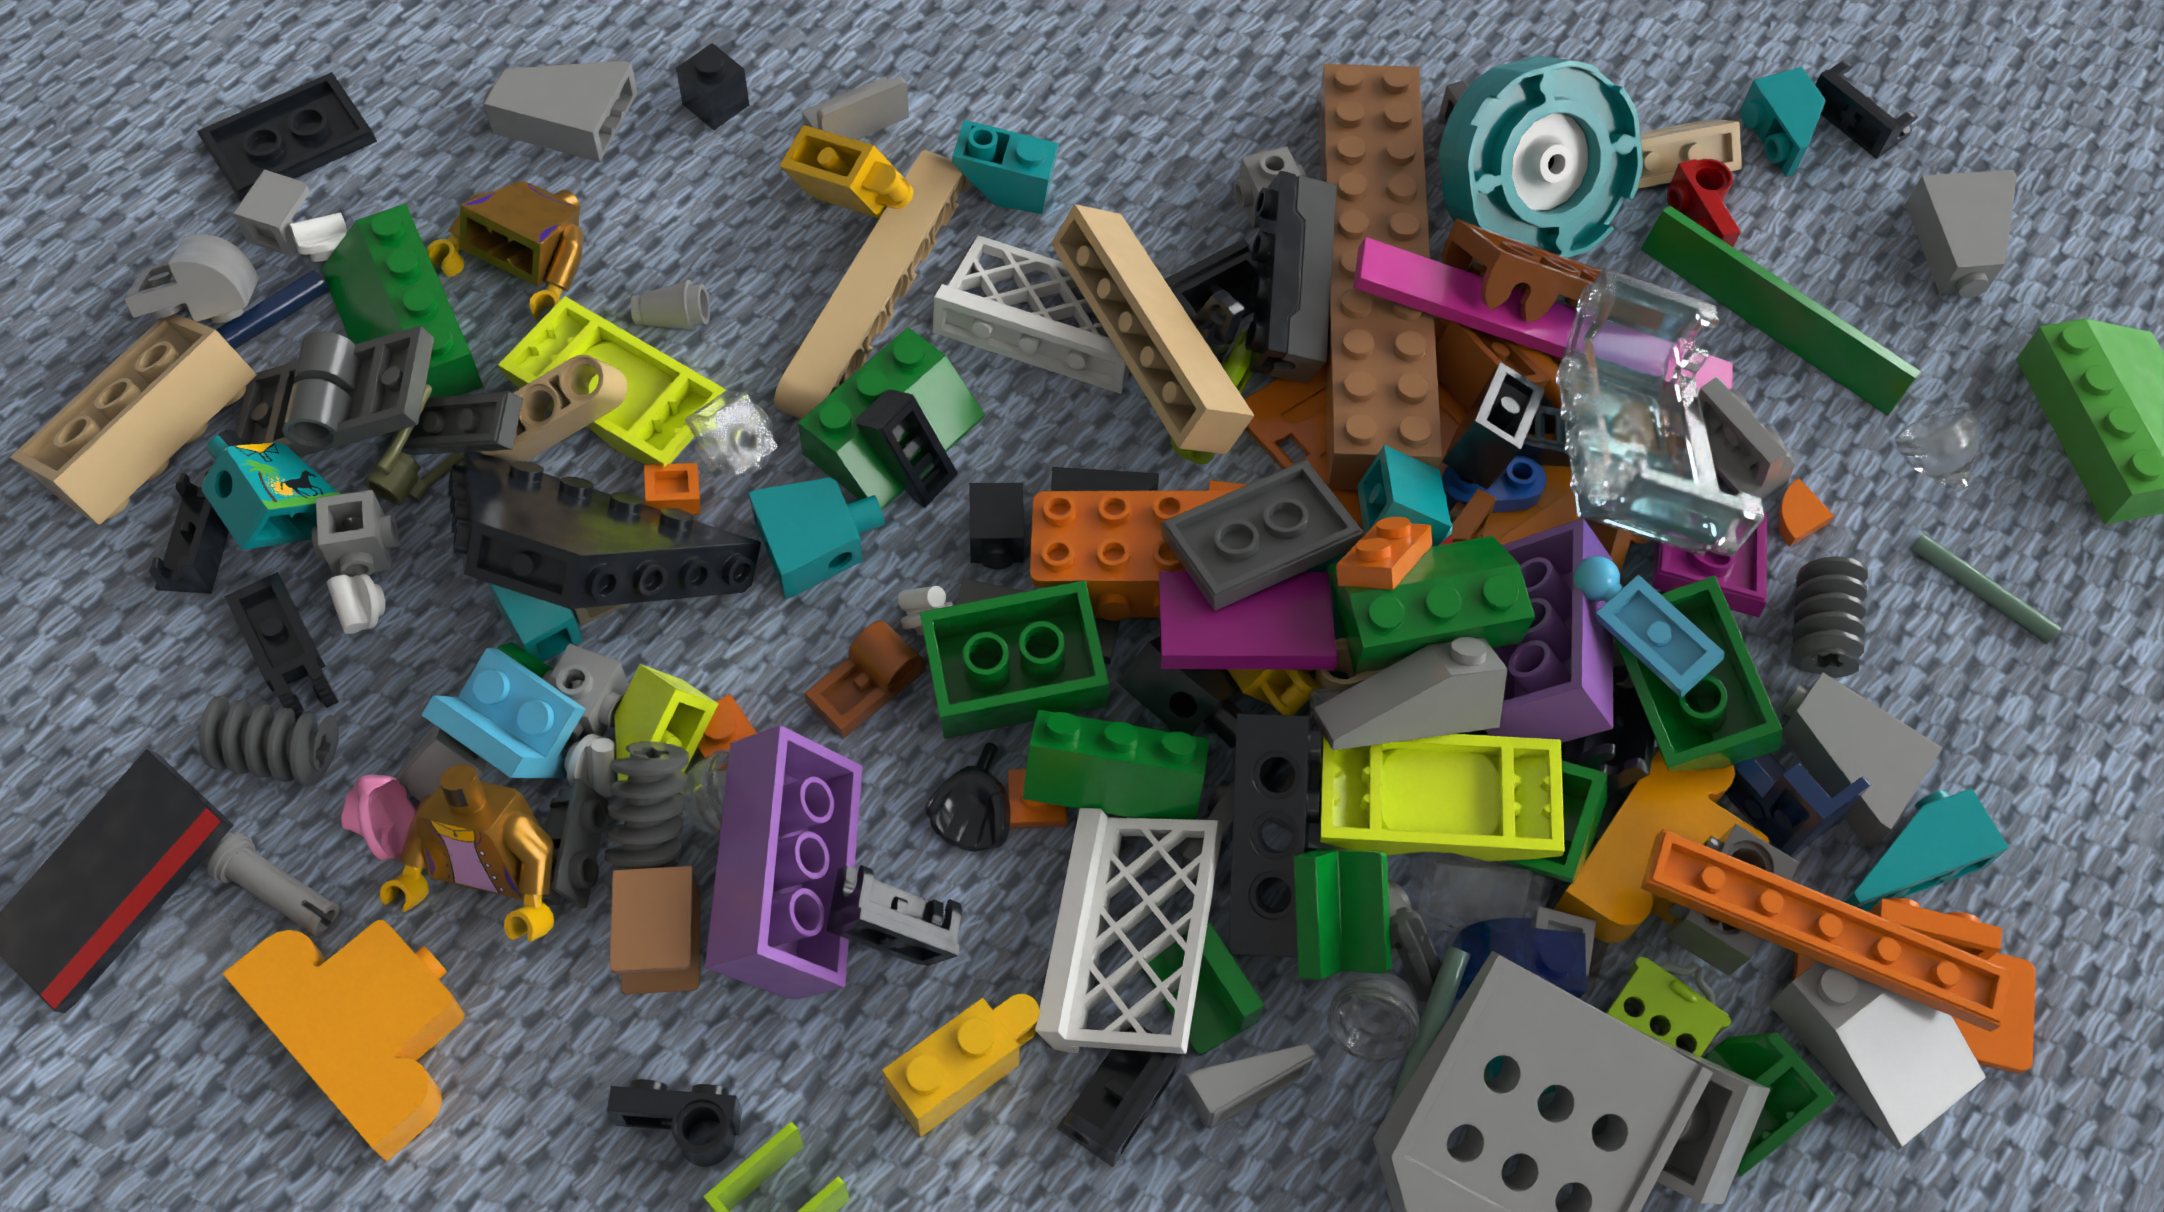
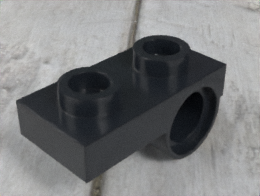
M646 1079L632 1080L630 1087L611 1086L607 1112L615 1126L672 1130L673 1137L683 1156L696 1166H714L726 1159L732 1151L735 1136L739 1135L742 1108L737 1096L729 1095L727 1088L712 1084H697L692 1086L691 1092L667 1090L668 1086L662 1082ZM710 1120L720 1124L719 1132L711 1142L696 1145L688 1141L692 1128L698 1123Z

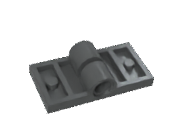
M422 326L359 344H354L348 338L337 333L326 331L312 332L306 335L302 341L298 361L257 372V376L246 385L235 432L246 445L280 442L287 445L294 453L301 457L417 426L434 337Z

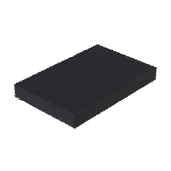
M332 72L197 131L203 144L240 202H242L264 170L295 179L377 142L373 131Z

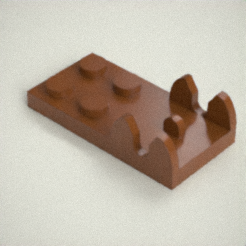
M1456 219L1444 245L1442 253L1443 264L1466 270L1473 257L1483 264L1480 269V276L1483 277L1481 298L1483 303L1491 310L1505 302L1517 284L1525 282L1526 290L1520 300L1521 317L1526 322H1533L1541 318L1552 307L1559 294L1566 296L1565 302L1578 310L1593 314L1596 307L1607 311L1605 315L1609 319L1630 328L1634 327L1636 321L1657 327L1665 311V308L1614 274Z

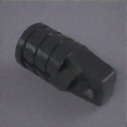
M1225 290L1212 295L1192 320L1220 364L1235 339L1245 310Z

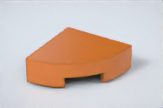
M1798 478L1788 487L1781 498L1778 510L1779 530L1786 543L1791 547L1829 524L1834 515Z

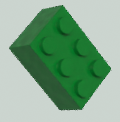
M1086 580L920 612L944 739L1035 721L1038 710L1072 714L1107 707L1109 704V681Z

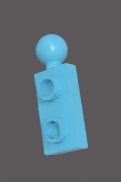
M1588 557L1577 566L1574 572L1575 586L1583 590L1589 600H1604L1606 602L1596 612L1597 621L1680 698L1724 659V651L1639 574L1623 587L1620 584V573L1617 566L1606 557Z

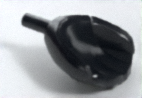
M986 743L976 766H966L954 773L930 796L924 810L930 818V826L934 832L949 845L958 846L962 850L976 852L999 848L1006 843L1009 834V797L1002 783L989 772L998 750L997 746L993 743Z

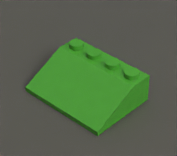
M2087 318L2040 326L2016 360L2104 524L2163 514L2164 352L2153 333Z

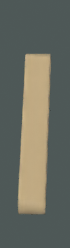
M927 150L922 151L904 178L914 191L911 201L901 209L886 207L782 375L775 392V410L802 419L851 377L854 370L858 371L864 365L874 348L869 345L877 333H883L896 310L892 309L899 296L904 298L917 276L916 273H913L920 260L926 261L937 243L938 238H935V235L941 225L947 226L959 206L955 202L962 191L967 192L971 181L952 164V159Z

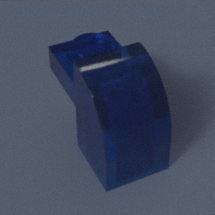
M1498 918L1480 921L1463 928L1453 943L1454 948L1470 954L1455 997L1456 1000L1462 999L1492 951L1577 998H1581L1587 991L1585 933L1531 928V919Z

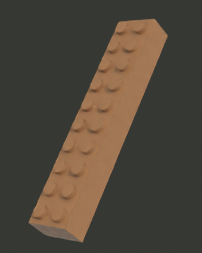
M1324 64L1319 95L1320 180L1336 184L1327 361L1325 363L1327 482L1330 490H1357L1358 483L1383 445L1439 469L1442 460L1434 315L1353 288L1358 247L1365 237L1430 259L1419 67Z

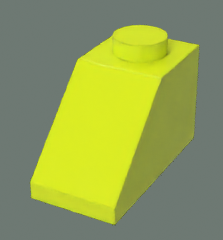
M639 664L614 714L616 759L630 757V752L626 750V746L631 743L651 741L672 744L683 748L689 754V764L718 703L683 679ZM617 773L618 781L627 780L628 775Z

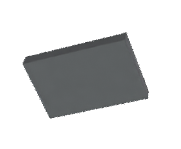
M1307 460L1160 523L1161 536L1214 611L1349 552L1364 536L1363 530Z

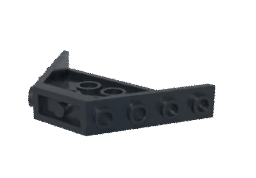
M464 452L462 465L452 464L448 496H451L449 514L453 515L451 533L454 534L453 553L462 554L464 575L568 609L744 593L752 586L761 542L694 521V516L687 511L675 508H665L662 510L643 505L644 500L639 496L624 492L608 494L593 489L594 484L579 477L568 476L558 478L543 473L544 468L532 462L513 461L510 463L479 452Z

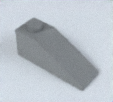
M1460 637L1453 642L1429 644L1314 707L1313 718L1319 728L1323 729V735L1332 750L1500 728L1507 667L1485 638Z

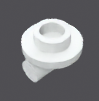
M341 212L289 224L298 254H309L313 262L327 260L347 232Z
M362 574L353 577L338 575L327 581V586L344 633L352 634L361 630L373 629L377 625L379 617L385 612V597L382 588L378 584H374L368 575Z
M939 586L903 590L898 596V604L907 614V616L900 620L903 629L915 628L917 635H924L920 612L953 606L952 602H945V591Z
M589 734L581 741L575 742L569 749L564 763L569 785L572 787L574 779H580L604 798L613 796L614 794L610 793V784L616 781L615 771L612 770V761L615 760V743L596 734Z

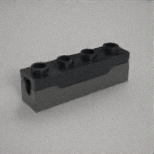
M1280 170L1268 188L1263 187L1258 194L1255 204V216L1260 218V230L1255 237L1252 247V260L1257 261V273L1251 283L1248 297L1249 304L1254 306L1253 321L1249 325L1245 340L1246 350L1251 351L1250 371L1269 373V376L1307 384L1327 361L1336 184L1301 175L1297 177L1296 174Z

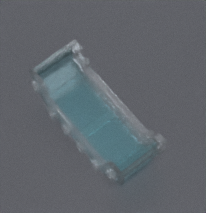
M1606 267L1603 268L1593 285L1588 284L1582 290L1577 302V312L1565 353L1556 373V384L1560 389L1562 403L1560 415L1564 420L1567 438L1565 451L1569 455L1572 473L1570 487L1574 491L1578 517L1693 554L1705 555L1706 551H1711L1723 556H1734L1765 518L1760 498L1743 492L1733 496L1719 491L1695 380V375L1709 357L1706 350L1695 347V341L1706 326L1714 329L1719 323L1715 305Z

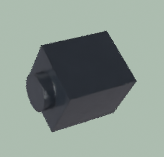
M713 43L676 67L682 104L711 129L716 130L750 106L744 68Z
M1023 482L969 483L970 563H982L983 566L990 569H1004L1013 563L1024 562Z

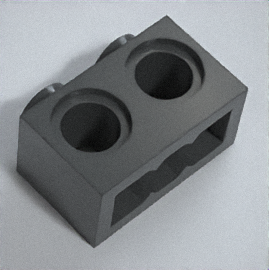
M1737 824L1730 828L1721 838L1717 839L1711 835L1703 844L1788 880L1792 879L1800 863ZM1671 902L1667 911L1675 918L1665 937L1728 976L1752 958L1761 940L1760 937L1721 922L1723 930H1720L1710 923L1706 915Z

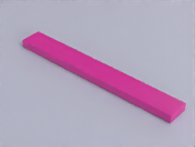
M1365 237L1358 247L1353 285L1355 289L1695 404L1700 387L1715 377H1718L1728 389L1732 388L1733 363L1557 302H1554L1552 307L1538 320L1526 322L1521 317L1520 300L1525 291L1513 288L1509 298L1497 308L1491 310L1483 303L1481 298V285L1483 281L1481 276Z

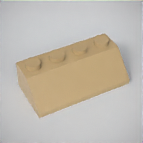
M178 314L160 318L10 458L77 513L100 525L106 519L113 518L121 513L128 505L129 497L145 481L152 480L163 473L169 464V459L185 443L198 439L206 431L208 421L223 407L238 401L244 395L246 385L257 374L216 329Z

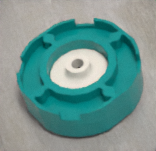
M1538 55L1493 67L1481 75L1456 103L1444 128L1440 143L1439 164L1444 203L1454 223L1456 219L1566 258L1589 252L1599 245L1615 229L1609 224L1617 214L1624 199L1633 200L1643 168L1639 115L1626 90L1622 86L1614 85L1594 65Z

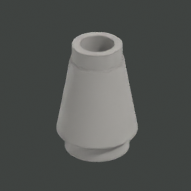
M691 280L645 292L641 295H633L631 297L633 322L636 326L646 325L696 331L697 325H707L709 323L710 304L707 290L703 284L693 285Z

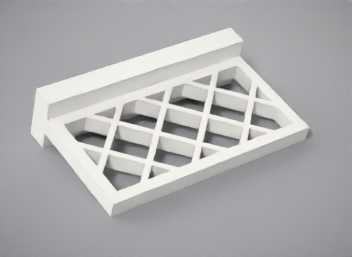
M978 235L949 285L942 284L934 297L933 333L1120 394L1128 379V366L1111 339L1105 337L1108 334L1101 323L1092 324L1086 313L1093 310L1086 299L1077 300L1071 289L1077 287L1061 261ZM986 253L1003 259L1005 266L984 271L979 260L982 254ZM1039 270L1048 273L1051 281L1030 285L1024 274ZM1013 278L1019 289L998 294L992 283ZM981 286L987 297H981L964 290ZM1059 293L1066 303L1045 309L1039 298ZM1027 301L1033 312L1030 313L1011 305ZM1074 316L1080 328L1058 322V320Z
M1080 808L1039 1009V1018L1035 1029L1054 1050L1078 1053L1079 1047L1186 1054L1223 827L1218 820L1108 818L1102 809ZM1122 836H1145L1153 845L1127 867L1118 858ZM1155 837H1164V838H1162V839L1158 842V840H1157ZM1185 838H1204L1202 853L1181 870L1168 852ZM1163 857L1176 875L1148 896L1135 879ZM1117 866L1121 872L1115 876ZM1198 875L1197 883L1195 886L1191 882V880H1193ZM1130 883L1143 901L1115 922L1108 913L1110 899ZM1186 885L1194 895L1192 910L1172 925L1158 907ZM1153 912L1167 930L1138 952L1125 933ZM1107 921L1111 927L1104 932ZM1188 931L1187 942H1185L1181 936ZM1120 938L1133 957L1105 979L1097 968L1100 954ZM1177 941L1185 951L1183 966L1162 982L1148 963ZM1143 968L1157 987L1128 1009L1115 990ZM1095 978H1097L1100 984L1094 988ZM1179 988L1176 1000L1172 993ZM1109 995L1123 1014L1104 1030L1086 1029L1089 1010ZM1166 998L1175 1009L1171 1035L1146 1033L1138 1020ZM1133 1026L1137 1033L1125 1031Z

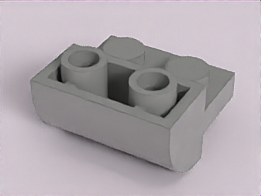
M193 234L183 237L169 262L142 269L124 299L133 318L149 313L153 319L168 317L180 312L184 308L183 304L186 303L194 321L198 322L211 318L213 323H222L235 319L244 313L243 308L247 307L259 277L250 259L233 243L213 235Z
M1718 377L1700 387L1693 413L1676 424V428L1747 506L1755 505L1787 486L1795 463L1792 461L1791 453L1784 445L1779 434L1773 428L1763 426L1757 420L1756 415L1748 406L1741 393L1733 388L1728 389Z

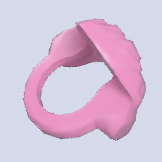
M374 774L363 775L357 778L353 790L345 796L346 802L341 815L342 827L363 836L372 854L378 860H399L416 808L408 798L406 786L395 777Z

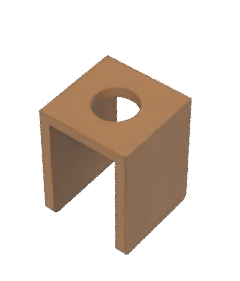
M692 866L613 870L610 969L614 974H621V991L623 994L694 991L699 988L701 891Z

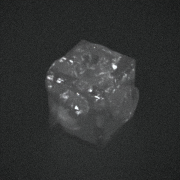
M725 391L684 419L698 441V444L695 445L698 457L711 471L717 470L719 473L739 477L751 475L765 465L766 459L764 457L778 448L770 433L773 430L770 418L760 406L752 403L747 393Z

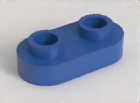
M1516 455L1488 490L1476 483L1469 484L1464 482L1463 480L1466 479L1449 466L1444 470L1442 482L1447 497V506L1450 510L1458 501L1466 505L1477 489L1480 488L1497 498L1492 511L1494 513L1526 510L1535 506L1539 502L1545 488L1546 474L1543 468L1533 459ZM1515 476L1522 477L1525 480L1518 479Z

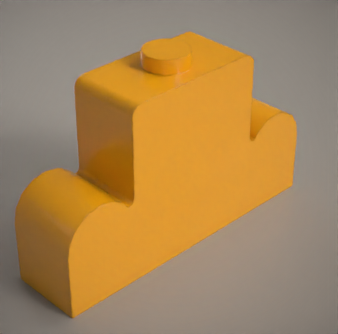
M1658 749L1651 760L1650 774L1638 780L1585 860L1574 883H1570L1553 910L1595 920L1594 937L1606 943H1620L1628 940L1649 916L1650 912L1671 925L1675 917L1667 911L1672 901L1640 889L1655 836L1662 829L1703 845L1709 836L1712 835L1719 839L1737 824L1769 843V839L1765 834L1717 805V802L1733 782L1735 776L1734 765L1717 769L1668 771ZM1707 916L1713 926L1717 927L1721 923V921Z
M377 920L327 960L309 937L302 932L285 930L267 937L222 973L371 1148L386 1162L427 1128L436 1118L442 1104L441 1090L436 1081L417 1060L464 1020L465 1013L450 991L439 980L447 974V971L425 946H422L414 953L386 921Z

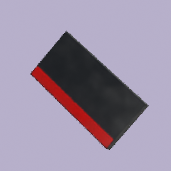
M146 749L0 911V957L54 1012L66 1013L82 998L234 825L158 753Z

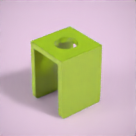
M793 1122L788 1123L703 1196L711 1212H729L804 1147L799 1129ZM839 1176L836 1177L797 1212H837L850 1200L845 1182Z

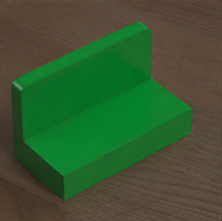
M1321 848L1294 856L1299 978L1321 980L1341 971L1378 974L1390 971L1392 964L1387 854L1384 851Z
M1209 920L1188 1040L1198 1055L1209 1052L1259 1022L1264 1008V1003ZM1188 931L1181 936L1185 942H1187ZM1175 941L1148 964L1163 982L1183 966L1185 951ZM1142 968V970L1144 971V973H1145L1146 976L1148 977V979H1149V981L1151 982V984L1153 985V987L1156 988V987H1157L1156 984L1152 981V979L1149 977V975H1148V974L1145 972V970ZM1179 988L1172 993L1176 1000ZM1165 998L1163 1003L1174 1018L1175 1009Z

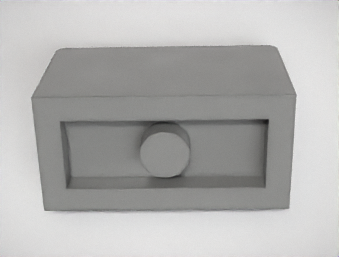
M885 76L803 110V122L806 126L857 140L909 118L907 83L902 76L888 80Z

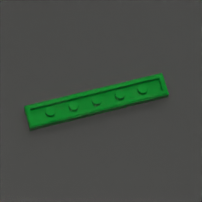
M1668 206L1661 212L1640 249L1886 415H1889L1921 373L1920 370L1671 206Z

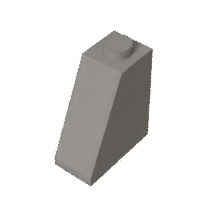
M626 61L504 69L495 86L487 90L483 107L485 114L488 116L493 134L600 162L637 95V88L632 65Z
M2014 170L1922 175L1905 205L1940 295L1959 294L1963 298L1978 296L1988 290L2005 265L2017 179Z
M1823 672L1810 689L1799 684L1781 710V712L1790 717L1783 727V738L1815 781L1831 798L1862 776L1872 784L1843 818L1860 841L1873 849L1893 828L1943 747Z

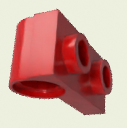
M1693 159L1679 163L1667 189L1668 205L1734 247L1741 230L1723 203L1733 182L1731 170L1722 162L1714 159H1701L1698 161Z

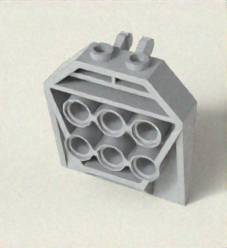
M1492 951L1373 1138L1393 1212H1640L1713 1072ZM1496 1056H1502L1503 1066L1500 1073L1495 1078L1484 1081V1070L1488 1062ZM1555 1085L1556 1093L1554 1100L1549 1106L1538 1109L1540 1094L1544 1089ZM1608 1114L1605 1130L1600 1135L1592 1138L1594 1123L1601 1116ZM1467 1124V1134L1463 1142L1455 1148L1447 1149L1449 1134L1456 1127ZM1514 1154H1520V1162L1517 1169L1512 1174L1502 1177L1501 1171L1506 1160ZM1573 1183V1189L1568 1199L1556 1205L1555 1200L1559 1190L1566 1184Z

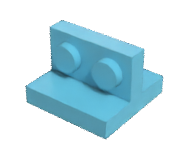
M486 648L459 696L433 695L422 716L510 778H565L567 772L565 771L564 763L568 751L563 747L586 708L501 650Z

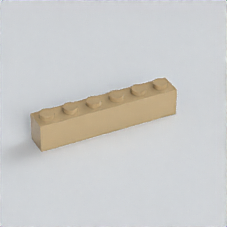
M1074 204L1051 242L1054 250L1178 448L1227 454L1255 415L1123 216L1119 213Z

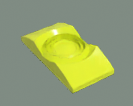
M566 296L498 364L500 372L519 389L578 355H589L619 369L627 382V393L623 402L616 409L586 427L612 448L645 465L659 464L665 467L667 464H671L729 399L728 390ZM598 374L589 383V394L598 385ZM551 401L547 406V409L552 412L554 410V401Z
M1449 734L1332 750L1323 735L1320 842L1352 850L1384 851L1387 856L1418 852L1454 853L1483 861L1527 860L1562 856L1565 847L1561 740Z

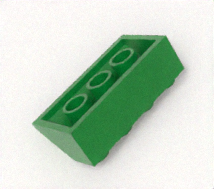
M406 203L356 220L321 268L349 340L354 344H359L422 326L434 337L426 384L432 388L429 398L458 396L484 387L470 349Z

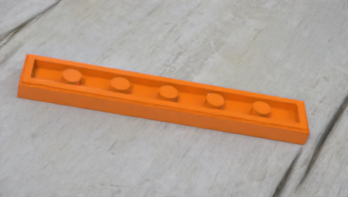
M1662 829L1655 836L1640 889L1991 1032L2001 1026L2012 970L1668 830Z

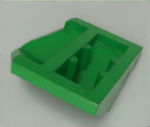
M1779 1032L1727 1037L1703 1057L1770 1089L1737 1169V1173L1740 1176H1743L1795 1136L1837 1100V1097Z

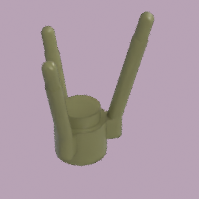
M427 384L425 385L420 414L432 392L431 386ZM414 426L398 430L385 454L381 456L365 478L364 484L369 490H373L376 496L398 506L402 505L407 496L419 502L428 488L451 470L452 464L458 465L463 461L464 452L452 453L420 479L417 475L421 469L420 465L412 457L401 451Z

